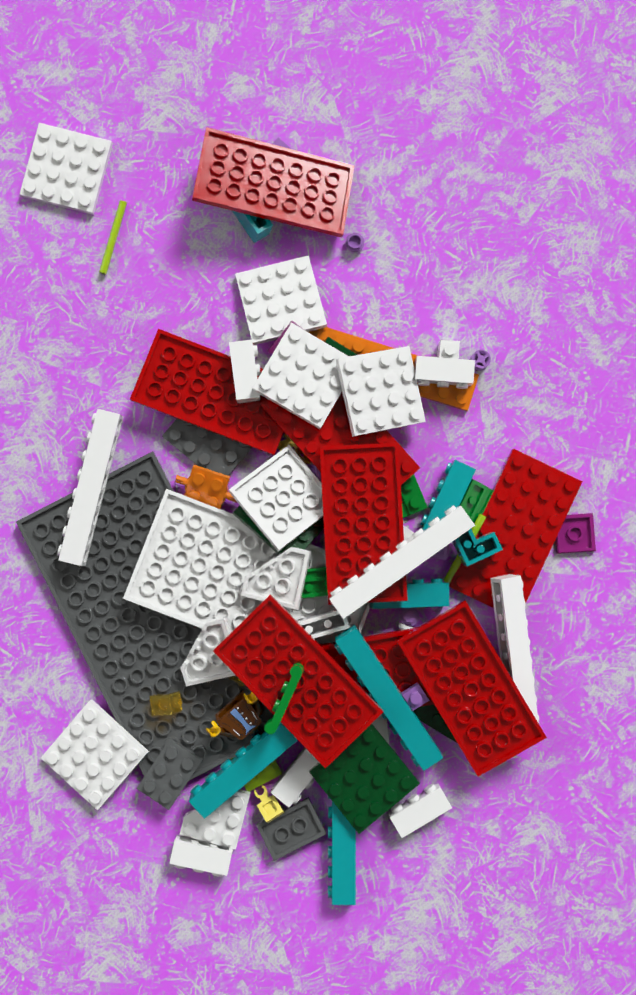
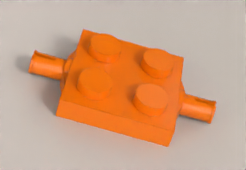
M193 465L188 478L179 475L175 478V483L185 485L186 492L184 496L218 509L222 508V504L226 499L237 503L228 492L231 476Z

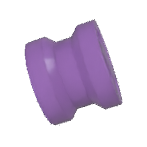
M477 350L471 356L470 360H475L474 370L482 371L490 364L491 357L487 351Z

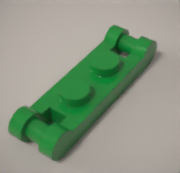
M295 663L290 669L292 677L289 682L285 681L281 692L284 693L281 701L276 700L272 709L275 712L274 717L269 719L264 727L265 732L268 734H274L279 727L303 674L304 666L301 663Z

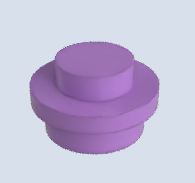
M358 233L348 235L345 242L347 249L351 252H359L364 247V238Z
M404 608L400 613L401 622L407 626L415 625L419 620V612L415 608Z

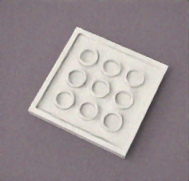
M39 123L20 190V196L94 215L113 146L112 141Z
M309 255L235 274L253 345L276 340L291 320L307 332L327 327Z
M291 323L252 387V390L320 429L342 392L336 359L349 356Z
M409 346L336 359L352 437L426 422L418 383L415 380V370Z
M290 445L228 491L278 552L323 517L321 482Z
M91 699L43 754L41 759L96 810H99L149 751Z

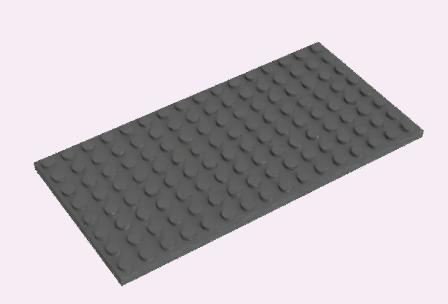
M152 451L109 473L86 566L59 561V556L57 555L60 544H63L64 540L62 536L65 525H68L69 521L67 513L74 502V499H72L73 492L16 521L117 723L149 751L138 763L143 775H146L171 737L202 758L201 763L189 779L191 780L224 763L227 759L235 757V753L244 746L246 748L251 744L252 737L250 735H247L243 740L237 737L229 738L220 735L211 737L206 728L213 727L212 721L217 723L215 715L238 694L244 691L248 695L252 691L236 675L186 686L180 668L202 628L123 599L166 489L174 491L160 462ZM261 702L263 713L260 717L262 723L258 727L263 734L266 723L274 717V714Z

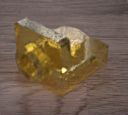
M179 691L171 694L149 696L152 716L172 715L182 711V699Z

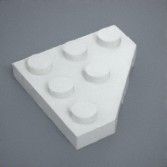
M290 547L279 556L268 561L254 572L245 576L241 596L264 601L271 594L282 606L298 610L311 551Z
M226 616L208 620L204 624L202 631L180 668L186 686L235 676L229 667L213 652L231 633Z
M238 790L205 819L196 809L185 813L179 835L236 850L251 792Z

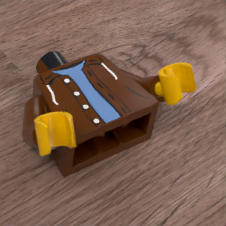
M242 691L215 715L217 723L212 721L213 727L206 728V731L211 737L220 735L229 738L237 737L240 740H243L247 735H250L252 738L257 734L261 735L262 731L258 727L262 723L260 717L263 713L261 701L252 692L246 695Z

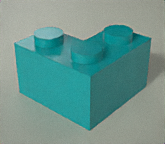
M469 529L452 541L463 566H469L503 550L495 532H489L476 539L472 529Z

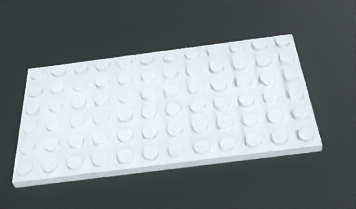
M166 489L123 599L203 628L208 620L226 616L230 632H232L263 602L241 596L245 576L279 556V554L233 514ZM309 544L305 549L311 551L308 569L326 567L325 549ZM328 596L301 598L298 610L284 607L296 621L336 610L334 605H328ZM365 603L347 616L349 627L355 624L360 633L370 609L369 603ZM347 629L314 639L319 644L336 642L335 637Z

